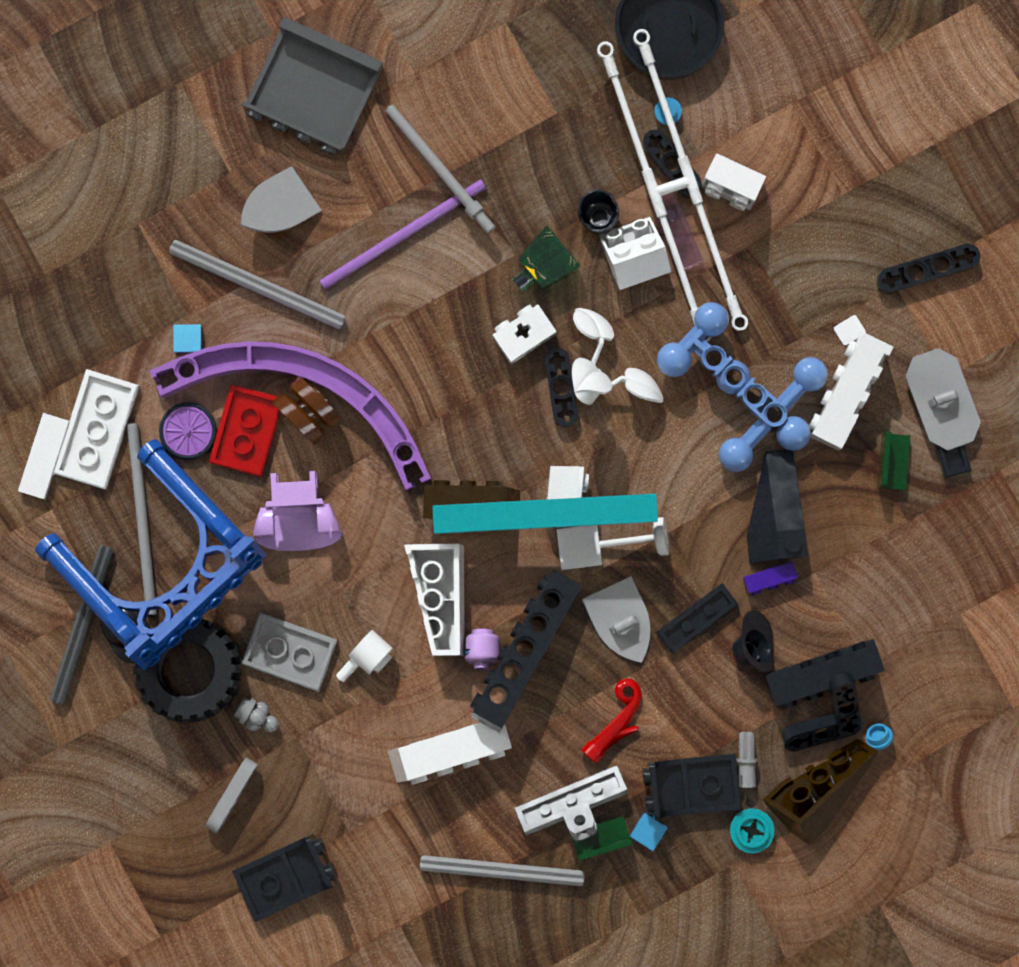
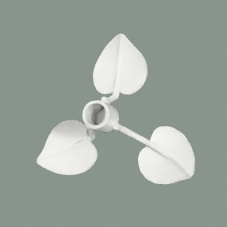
M576 308L573 314L576 327L585 336L597 339L598 341L592 361L577 358L572 365V381L576 397L581 402L591 405L600 394H608L612 387L624 382L626 389L633 395L644 400L662 403L663 396L658 385L646 372L637 368H627L625 376H620L611 382L606 374L597 369L595 365L604 340L611 341L614 338L613 329L609 322L598 313L588 309Z

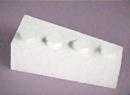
M864 332L857 338L856 342L850 341L844 353L848 358L844 366L838 365L832 377L836 383L832 391L826 390L820 402L824 407L820 415L814 414L809 424L812 430L811 438L838 451L843 448L859 416V409L863 408L870 395L871 385L875 383L883 369L882 362L887 355H890L893 346Z
M404 545L409 558L410 570L415 582L432 655L464 656V545Z

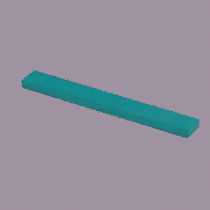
M656 494L433 505L434 534L658 522Z

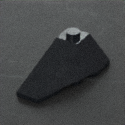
M791 450L765 451L746 536L749 563L807 557L794 453Z

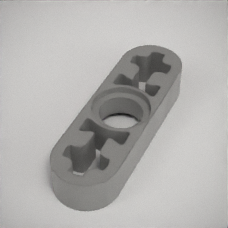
M247 757L244 759L205 825L206 828L216 834L220 831L258 766L257 763Z

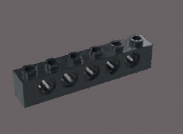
M555 570L552 571L550 576L544 574L536 588L541 591L536 600L531 598L523 611L527 614L523 624L518 621L510 634L514 638L510 647L504 645L497 657V660L501 662L496 671L490 669L483 683L487 685V688L483 695L477 692L469 706L474 709L470 717L500 733L582 585ZM553 597L557 601L558 606L556 608H548L544 604V598ZM534 620L541 621L544 625V631H534L530 626V622ZM519 644H527L531 649V654L528 656L519 654L517 646ZM507 667L514 668L518 673V678L514 680L507 679L504 676L503 670ZM493 691L501 692L504 696V702L500 704L494 703L490 699V693Z

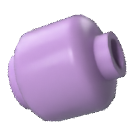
M491 629L472 630V634L465 638V661L474 665L475 670H490L491 665L499 662L497 657L500 653V638Z

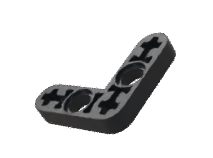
M839 674L834 676L829 682L832 714L790 725L782 731L781 737L787 750L799 751L855 735L861 730L862 720L858 692L851 675ZM845 687L846 692L841 693L842 688ZM851 703L847 707L840 708L843 704ZM822 728H827V729H826L825 731H823V732L816 733V731H818V730H820V729H822Z

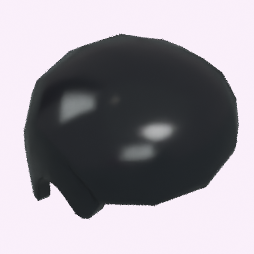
M597 189L589 191L581 198L578 206V216L581 224L588 232L590 231L592 234L598 235L607 233L618 223L620 215L619 206L610 192Z

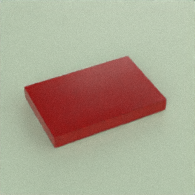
M231 384L209 463L262 478L281 413L272 404L278 396Z

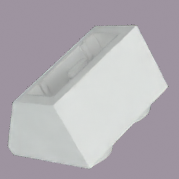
M716 153L701 188L705 189L704 193L714 199L719 200L722 197L729 200V205L735 209L744 211L746 208L751 210L766 176Z
M650 217L636 220L619 228H613L610 232L599 235L610 269L620 290L671 272L665 245Z
M550 466L547 499L581 498L582 492L587 493L589 474H584V467Z

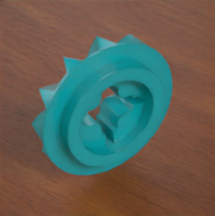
M745 809L736 814L731 822L730 836L735 846L747 853H758L765 850L771 844L774 837V825L771 818L765 812L759 809ZM754 819H756V829L760 830L763 835H753L752 839L750 838L748 842V833L741 829V826H751Z

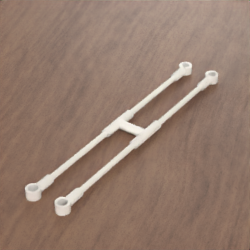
M639 29L633 35V42L639 47L645 66H648L679 156L678 163L683 174L682 178L659 186L656 183L652 168L648 166L618 79L619 73L612 55L614 51L613 46L609 42H602L598 45L597 55L603 60L608 77L612 79L643 169L641 172L657 218H660L691 308L690 313L694 326V317L698 308L668 224L667 212L661 197L684 188L688 189L692 203L697 208L727 295L726 301L732 316L731 326L736 331H742L748 326V319L742 315L736 295H733L702 205L703 200L688 156H685L654 66L655 60L649 45L650 35L648 31ZM642 33L646 36V41L641 43L637 41L636 36ZM602 46L609 47L610 53L608 55H603L600 52ZM740 317L744 320L742 328L735 325L736 318Z

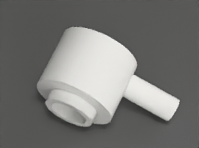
M371 630L349 654L351 659L336 674L337 678L345 682L358 666L368 675L373 671L379 673L391 660L392 656L389 653L393 648L374 630Z

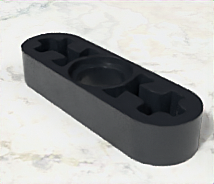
M657 129L648 131L643 138L642 145L644 151L669 182L675 180L673 177L681 174V168L679 167L676 171H669L664 165V161L668 157L679 158L674 144L664 132ZM650 137L661 139L659 145L663 151L667 147L670 149V151L662 155L661 159L656 157L661 153L655 146L649 147ZM692 168L700 190L702 187L701 178ZM688 189L677 191L682 197L691 198Z
M553 348L545 356V368L553 418L557 425L570 427L578 418L570 359L564 349ZM554 354H559L560 358L565 359V362L561 363V373L567 371L568 376L557 375L551 378L550 373L556 374L555 364H550L549 360L553 359ZM558 380L566 381L569 384L568 393L565 395L556 394L553 390L554 383ZM571 397L572 403L566 402L569 412L573 411V416L569 417L568 422H564L563 418H558V414L562 412L561 403L556 405L555 400L563 401Z

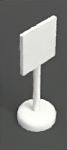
M659 517L658 522H653V534L605 541H599L598 525L556 529L561 570L602 565L600 548L654 541L659 555L666 556L670 553L668 529L664 517Z

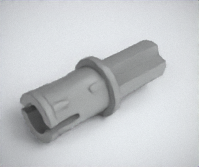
M748 731L740 732L739 758H736L739 769L738 784L739 787L743 788L756 787L755 769L758 759L754 758V733Z

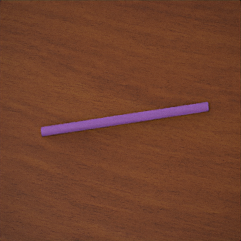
M480 179L467 187L465 191L472 198L485 190L486 187ZM456 196L451 197L320 280V283L326 290L462 203Z

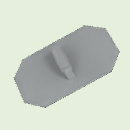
M940 348L913 357L905 377L929 441L947 451L973 442L981 421L957 358Z

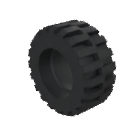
M202 619L196 627L189 628L182 635L177 645L164 651L161 654L160 660L154 666L147 667L145 670L137 664L133 666V675H136L137 680L135 682L137 691L141 692L143 696L141 699L153 709V712L166 717L168 720L190 723L212 718L230 704V701L239 690L238 685L242 681L243 674L241 673L242 658L237 650L239 648L230 638V634L211 621ZM186 643L196 644L204 648L210 654L214 663V675L211 683L204 691L193 696H184L174 692L166 684L163 677V663L167 654L176 646Z

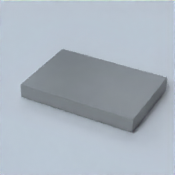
M259 612L242 659V665L320 692L338 640Z

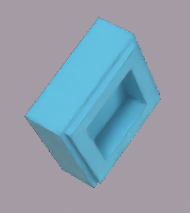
M201 324L173 325L174 353H193L202 349Z

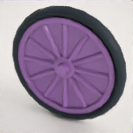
M190 402L180 403L169 409L163 416L159 427V437L166 451L182 460H194L205 455L213 447L217 434L216 422L212 414L205 407Z

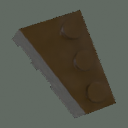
M434 480V485H424L423 518L433 520V505L520 501V490L502 486V481H486V486H476V481L462 480L460 485H450V481Z

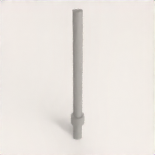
M394 105L389 106L385 112L464 205L468 216L471 219H475L487 234L491 233L496 227L483 212L484 208L481 204L470 197Z

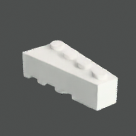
M480 722L404 747L389 750L388 755L397 783L410 780L411 784L414 785L427 781L426 775L437 772L438 777L454 772L453 766L463 764L464 768L480 764L479 758L489 756V760L506 756L504 750L511 749L512 746L505 724L500 733Z

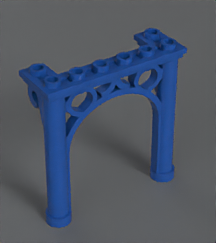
M157 439L147 442L138 452L137 458L145 467L150 469L193 515L200 533V544L196 560L189 573L177 586L164 595L148 601L130 602L121 600L111 595L56 533L44 537L35 548L37 555L43 561L49 562L124 644L127 651L125 654L143 670L154 666L160 660L161 654L164 651L177 645L182 635L189 628L196 627L201 622L202 616L209 609L216 608L222 602L223 596L230 590L238 588L242 584L243 578L250 571L258 569L267 556L251 536L248 538L178 466L165 452L166 448ZM208 529L223 546L214 545L209 547ZM219 553L225 555V563L218 571L214 573L206 572L207 557ZM201 574L211 582L197 594V588L201 582L198 577ZM182 602L187 603L175 615L167 605L169 603H172L174 606ZM122 609L139 611L138 625ZM163 609L166 614L164 621L156 628H147L146 619L150 610Z

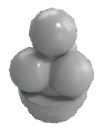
M244 697L234 714V717L239 719L238 722L242 725L245 723L246 728L250 731H257L262 726L266 732H274L279 725L278 719L275 716H267L269 713L268 705L264 702L256 703V700L253 698L249 700Z

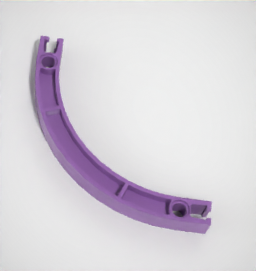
M248 341L227 343L195 351L150 370V374L156 383L161 381L159 376L173 371L178 378L177 382L166 388H162L161 385L156 386L163 399L193 385L229 374L266 372L296 378L300 376L304 380L327 389L340 397L363 416L383 441L406 491L416 488L414 483H408L404 472L405 467H409L414 463L418 464L424 477L419 478L421 483L432 481L416 444L393 407L359 375L342 364L316 352L273 342ZM187 364L194 365V374L188 378L182 377L181 370L183 366ZM402 447H409L413 452L412 457L407 461H401L397 457V452Z

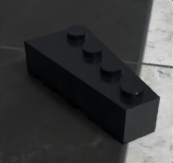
M870 639L764 674L763 677L773 706L780 705L781 709L784 710L798 705L796 702L798 699L807 697V700L810 701L824 696L822 691L829 689V682L836 675L849 674L854 681L859 680L860 683L875 679V674L883 672L885 669L875 640Z

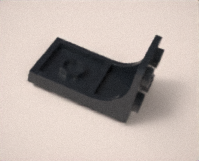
M735 753L647 762V768H642L643 783L645 786H649L650 796H645L646 813L652 814L654 820L669 816L741 809Z
M314 833L232 871L255 922L321 891L329 890L337 884L335 880L339 877L334 864L332 862L327 863L324 857L327 849L321 837L316 838Z

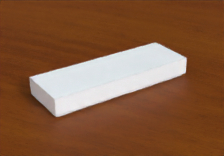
M43 413L18 489L19 492L46 500L54 475L53 471L69 424L68 420Z

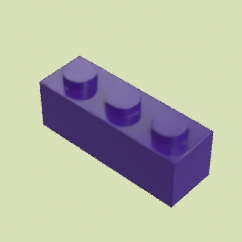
M792 561L742 578L747 594L752 593V596L762 593L761 589L768 588L770 591L779 588L778 584L785 583V585L795 583L794 579L798 578Z

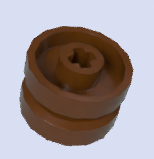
M298 376L289 386L290 391L299 400L295 403L287 394L281 393L272 404L315 445L324 436V433L314 421L318 418L325 426L332 428L341 419V416L314 386L311 387L303 378Z

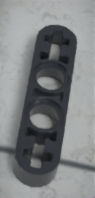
M963 244L886 268L877 276V287L885 294H892L969 270L980 261V251L973 244ZM964 250H967L968 254L973 253L974 257L970 260V264H968L967 260H962L956 263L958 268H954V259L962 256ZM945 258L949 264L948 270L945 272L937 271L934 267L935 259ZM919 266L923 271L922 278L912 280L908 275L909 267ZM902 269V276L907 284L903 285L902 279L894 282L893 288H890L888 284H883L882 281L886 278V274H889L890 278H894L900 275L898 270Z

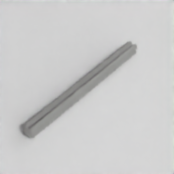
M174 240L170 246L169 252L172 255L336 329H341L345 323L346 317L343 314L178 240Z

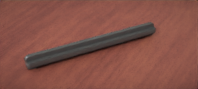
M104 545L98 547L91 569V574L102 585L114 552L112 548ZM81 600L50 695V701L57 704H64L94 614L92 609L83 600Z

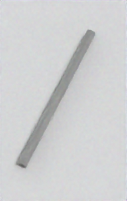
M138 423L127 424L144 598L145 601L156 597L142 463L137 458L140 451ZM157 609L150 610L148 615H156Z

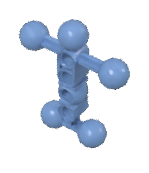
M708 302L701 305L695 313V326L679 343H668L660 349L657 354V365L661 372L669 377L682 376L690 368L692 361L691 353L695 352L700 357L701 366L707 371L713 372L711 375L716 377L718 387L723 392L732 394L735 398H740L743 406L758 419L741 438L728 439L721 445L718 455L721 465L726 470L736 473L747 469L753 460L752 449L773 427H777V441L786 450L796 451L805 447L810 440V427L800 417H787V411L806 391H818L825 385L828 371L823 361L814 357L800 360L794 368V381L776 399L762 385L754 383L755 379L751 378L749 369L744 363L732 360L733 358L731 356L727 357L726 352L721 347L711 346L705 340L707 336L715 337L722 334L728 327L729 316L726 309L719 303ZM709 351H715L719 354L720 362L718 365L711 366L707 363L706 355ZM731 369L736 370L740 375V381L736 385H731L726 379V374ZM751 388H755L760 393V399L756 404L750 403L746 397L748 390ZM770 407H775L780 412V418L775 423L769 421L766 415Z

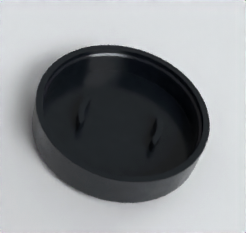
M620 0L614 22L615 37L618 47L628 63L642 74L651 77L648 66L644 64L639 47L633 42V35L637 30L644 29L648 31L650 35L649 45L655 60L654 66L659 79H682L701 70L716 53L724 33L722 5L720 0ZM640 33L636 36V39L642 43L646 41V36Z

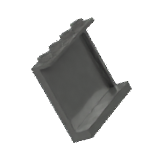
M283 17L279 25L280 32L247 101L242 103L243 109L247 111L246 115L256 121L260 122L261 119H265L271 122L270 126L282 133H285L286 130L295 133V138L301 142L310 144L312 141L321 145L319 149L333 156L335 153L343 155L384 68L383 62Z

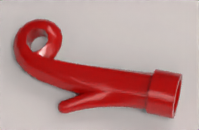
M622 679L615 686L616 697L627 705L591 741L588 740L580 750L595 764L600 762L605 756L604 753L615 743L639 730L638 726L626 728L637 712L642 698L639 684L632 679ZM628 686L631 688L632 697L623 695L624 687Z

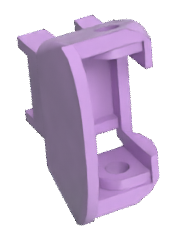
M309 471L310 481L280 483L279 475L270 473L272 501H266L265 507L260 508L253 531V537L258 544L278 551H302L323 548L341 539L343 532L332 506L325 504V501L319 498L318 474L315 471Z

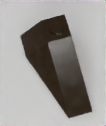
M856 739L829 754L828 760L814 767L812 764L806 767V772L792 780L789 777L783 780L763 801L791 833L810 845L829 827L877 757L878 752L860 739Z

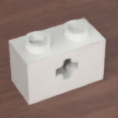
M531 305L526 306L517 313L519 316L511 323L505 320L494 328L496 333L492 335L493 339L510 365L556 335L557 331L539 305L533 308ZM519 327H522V329L529 328L528 338L516 336Z

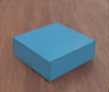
M643 813L631 832L630 837L654 851L668 827Z

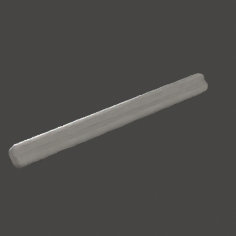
M425 855L420 859V870L574 886H583L585 873L580 870Z

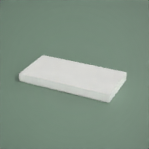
M86 369L53 474L107 490L140 387L139 385Z

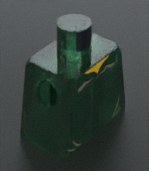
M546 226L518 258V264L522 267L523 271L514 277L512 281L521 292L533 283L541 291H545L578 272L581 265L550 228Z

